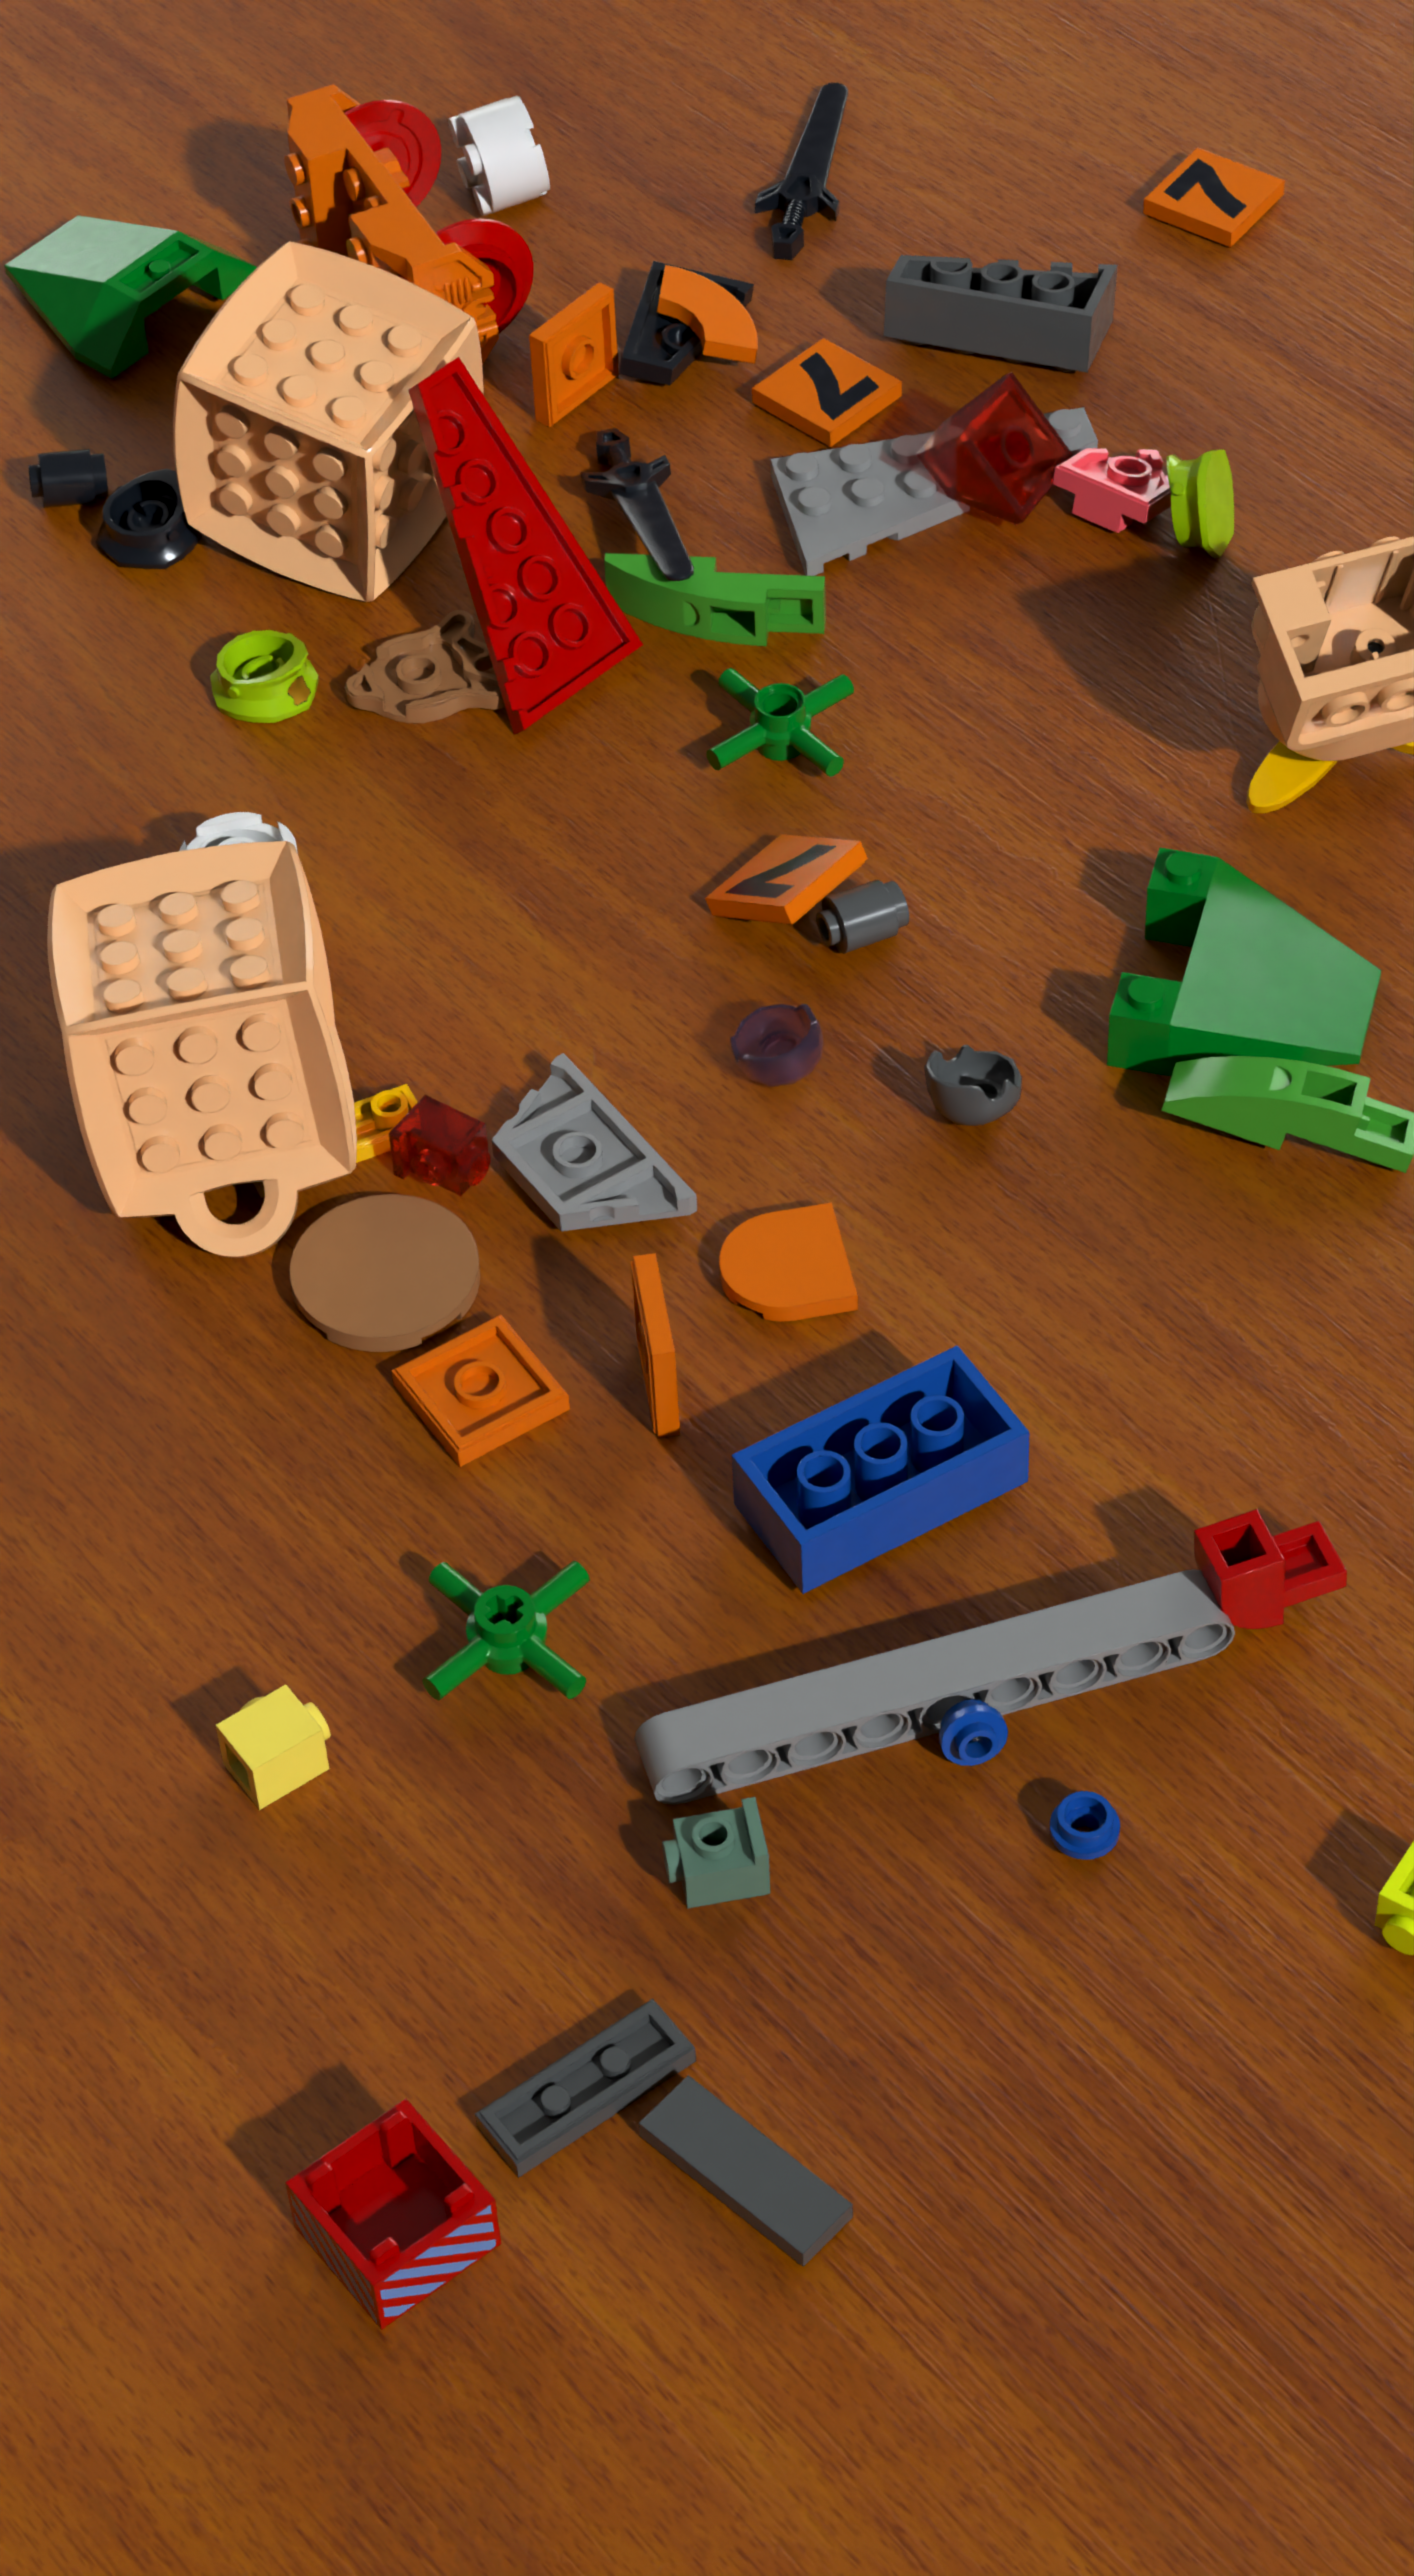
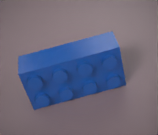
M957 1345L732 1454L734 1505L798 1589L804 1594L1028 1482L1030 1432Z

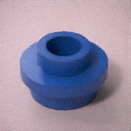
M965 1700L955 1704L944 1714L941 1720L939 1732L940 1747L945 1757L958 1765L973 1766L992 1759L1002 1750L1008 1738V1727L1001 1713L980 1700Z
M1090 1791L1072 1793L1064 1798L1052 1812L1050 1818L1051 1839L1054 1845L1067 1856L1081 1860L1096 1859L1109 1853L1119 1839L1120 1820L1118 1814L1111 1804L1097 1793ZM1078 1827H1090L1095 1831L1080 1832L1075 1829Z

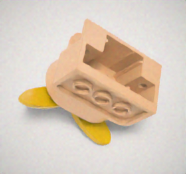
M1414 536L1401 540L1398 537H1386L1378 540L1366 549L1347 554L1342 551H1332L1318 557L1312 563L1254 577L1251 584L1260 604L1255 610L1251 624L1252 633L1261 654L1257 665L1260 677L1258 703L1265 724L1279 742L1268 753L1252 778L1246 800L1249 810L1253 813L1264 814L1276 811L1290 804L1315 786L1332 769L1337 761L1351 759L1388 748L1414 755Z

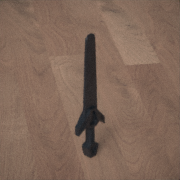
M837 82L828 83L820 89L785 179L758 193L755 202V214L775 209H781L784 212L782 222L772 226L774 259L792 261L804 247V229L802 228L804 217H809L819 212L834 221L837 220L839 201L826 188V183L848 97V88L844 84Z
M616 428L597 431L596 450L598 464L609 465L611 469L607 472H580L581 482L585 491L617 502L660 572L667 580L683 581L689 579L694 575L693 564L659 490V487L671 475L670 463L667 457L664 455L648 464L632 462L630 459L629 437Z

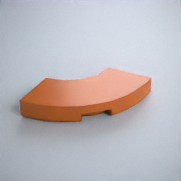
M665 265L657 312L676 318L688 325L701 340L703 355L755 364L758 347L757 331L750 314L737 298L704 276L682 268Z

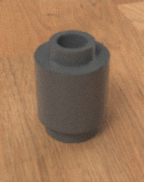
M876 879L824 897L822 900V911L816 914V922L824 943L827 946L834 945L840 953L845 954L896 936L899 928L908 925L909 910L905 896L895 881L882 883Z

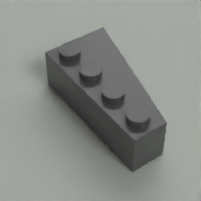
M900 255L886 280L884 336L901 339L910 345L930 344L951 348L953 351L961 354L981 353L1002 357L1011 363L1031 362L1053 366L1062 372H1088L1113 322L1118 265L1099 264L1098 273L1072 272L1073 263L1051 262L1050 271L1022 270L1019 267V260L998 259V262L987 264L983 268H972V262L969 258Z

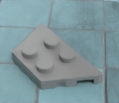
M564 1053L556 1056L551 1062V1075L540 1090L531 1089L519 1104V1111L516 1116L507 1120L492 1139L493 1157L560 1231L687 1216L697 1211L696 1193Z

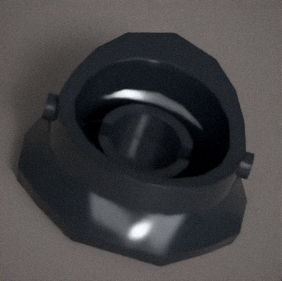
M162 469L148 472L133 479L124 486H119L103 506V522L100 526L96 543L98 548L120 567L166 569L186 557L201 539L202 533L187 522L179 493L176 471Z

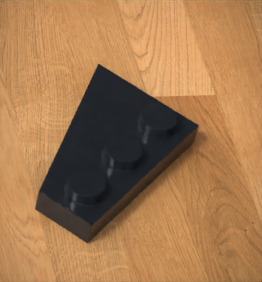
M653 261L621 356L619 374L638 378L646 382H656L670 386L702 353V344L699 337L688 325L676 318L657 312L665 265L669 264ZM682 268L717 283L735 296L744 307L752 300L754 288L752 283Z

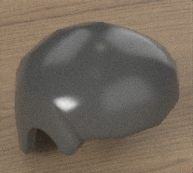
M963 1045L956 1057L946 1061L943 1059L942 1053L935 1050L930 1054L924 1066L927 1090L936 1111L956 1125L978 1126L993 1122L1010 1112L1021 1097L1022 1076L1014 1060L996 1051H974L969 1045Z

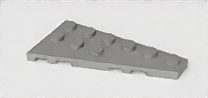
M1084 407L1070 410L1061 409L1051 413L1021 418H1007L997 422L967 427L960 426L949 430L913 436L904 435L894 439L864 444H850L840 448L810 453H796L791 456L770 459L771 478L805 575L815 576L824 572V563L844 555L848 561L866 555L867 545L886 537L899 541L970 511V502L990 494L997 500L1012 493V485L1024 479L1033 477L1044 480L1054 476L1056 466L1086 448H1098V439Z

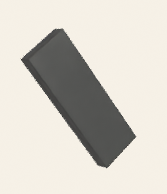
M651 1999L475 2113L477 2128L519 2178L696 2062L695 2047L655 2000Z
M689 2075L639 2122L641 2138L803 2267L853 2218V2204Z

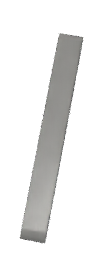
M1186 1570L661 1713L644 1722L636 1731L634 1740L656 1799L663 1804H682L939 1733L944 1714L952 1706L965 1700L983 1701L990 1707L998 1710L1001 1715L1201 1661L1215 1656L1226 1649L1233 1641L1235 1630L1229 1616L1221 1611L1201 1570Z

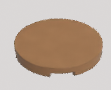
M400 1194L363 1197L346 1202L326 1212L313 1222L298 1240L293 1250L289 1269L291 1289L297 1310H301L303 1315L313 1325L325 1332L327 1340L347 1348L369 1352L398 1351L422 1345L421 1338L440 1330L455 1318L458 1320L462 1319L477 1296L481 1275L476 1241L465 1223L453 1212L435 1202L420 1197Z

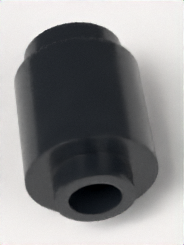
M90 449L38 453V464L28 465L31 497H42L44 508L95 503V498L108 497L107 473L103 453L90 454Z

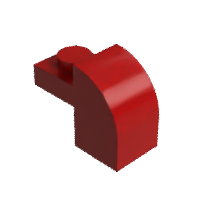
M1258 1509L1194 1530V1557L1199 1570H1201L1221 1611L1227 1614L1232 1624L1237 1627L1263 1629L1284 1624L1285 1607L1346 1587L1347 1570L1320 1521L1272 1536Z

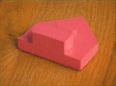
M1086 448L1055 467L1052 484L1075 494L1072 514L1116 533L1130 526L1133 519L1145 524L1171 507V490L1168 475H1165L1162 470L1163 460L1157 450L1138 449L1136 457H1108L1107 449Z

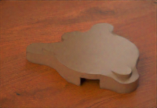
M463 610L450 612L439 624L428 630L405 634L384 642L376 649L377 659L370 666L365 663L362 669L349 677L345 684L346 699L353 707L373 711L391 720L404 723H427L441 720L468 708L494 710L505 708L496 676L483 672L493 666L487 645L473 639L475 634L473 616Z

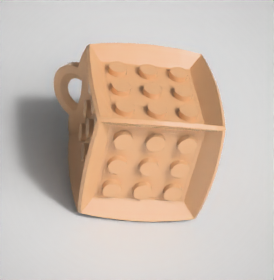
M292 241L283 244L263 261L226 300L195 343L178 373L173 415V451L179 493L188 524L222 546L276 573L345 597L364 602L375 600L410 565L447 516L408 390L459 357L483 394L482 356L475 319L439 296L375 266L309 245Z
M288 841L253 842L171 852L105 868L57 884L54 887L49 904L47 933L48 963L53 998L62 1032L67 1073L80 1131L98 1184L111 1213L119 1218L175 1215L181 1229L195 1244L207 1252L222 1257H249L267 1250L283 1237L292 1224L297 1210L298 1192L351 1174L356 1168L357 1155L354 1099L344 1052L335 1026L332 988L322 931L309 884L294 844ZM263 1182L265 1192L263 1206L259 1213L248 1222L242 1224L224 1223L215 1218L207 1207L205 1192L235 1184Z

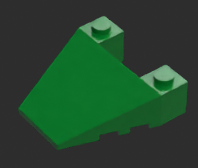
M1159 848L1147 887L1145 939L1192 947L1182 982L1122 972L1109 1014L1107 1066L1171 1076L1176 1062L1210 1057H1273L1305 1061L1324 1066L1359 1064L1382 970L1221 858Z

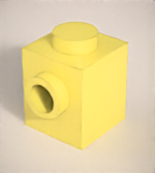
M286 1684L266 1696L250 1700L239 1712L216 1724L223 1765L259 1810L330 1769L325 1740L331 1737V1733L325 1718L312 1702L303 1705Z

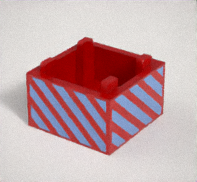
M406 2098L285 2182L294 2227L381 2330L501 2245L495 2198Z

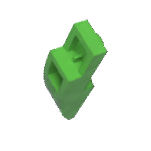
M605 553L604 566L607 589L623 612L649 624L706 640L756 646H767L769 632L824 634L826 623L825 576L717 572L716 557L689 556L694 567V575L683 581H671L662 575L650 555Z
M1228 1056L1176 1062L1161 1111L1182 1117L1188 1121L1196 1122L1280 1150L1288 1133L1314 1144L1324 1145L1406 1173L1414 1156V1112L1366 1097L1371 1080L1369 1077L1305 1061L1273 1057Z

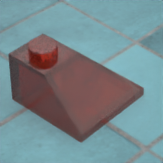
M1012 372L1004 375L946 419L916 454L949 498L1014 525L1023 523L1052 487L1055 467L1074 456Z

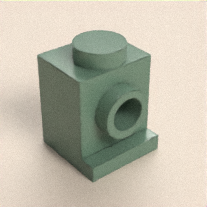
M756 1797L741 1799L742 1807L673 1819L674 1839L662 1841L663 1856L669 1883L682 1881L687 1909L771 1894L769 1853Z

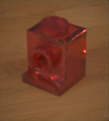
M424 1095L389 1132L393 1172L395 1176L403 1180L412 1172L429 1185L440 1186L462 1196L470 1186L478 1185L488 1172L491 1156L488 1151L486 1123L427 1095Z

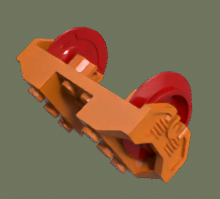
M335 84L287 98L289 117L287 134L290 154L285 155L284 163L288 177L295 190V197L290 199V209L300 231L301 240L296 241V243L328 250L390 272L439 296L475 319L483 365L497 343L499 334L516 318L530 293L533 283L534 264L527 243L509 225L485 218L459 221L434 232L416 207L427 196L438 175L442 156L441 142L434 124L417 107L398 100H376L360 104Z

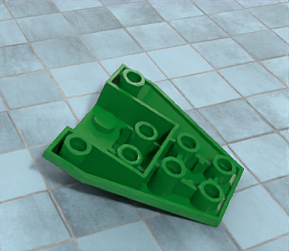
M79 215L4 265L7 276L75 359L111 379L149 353L144 318L191 285L223 301L257 268V266L221 247L177 230Z

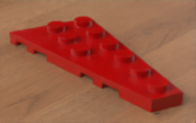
M457 357L408 391L510 724L515 735L527 729L643 646V643L463 362Z

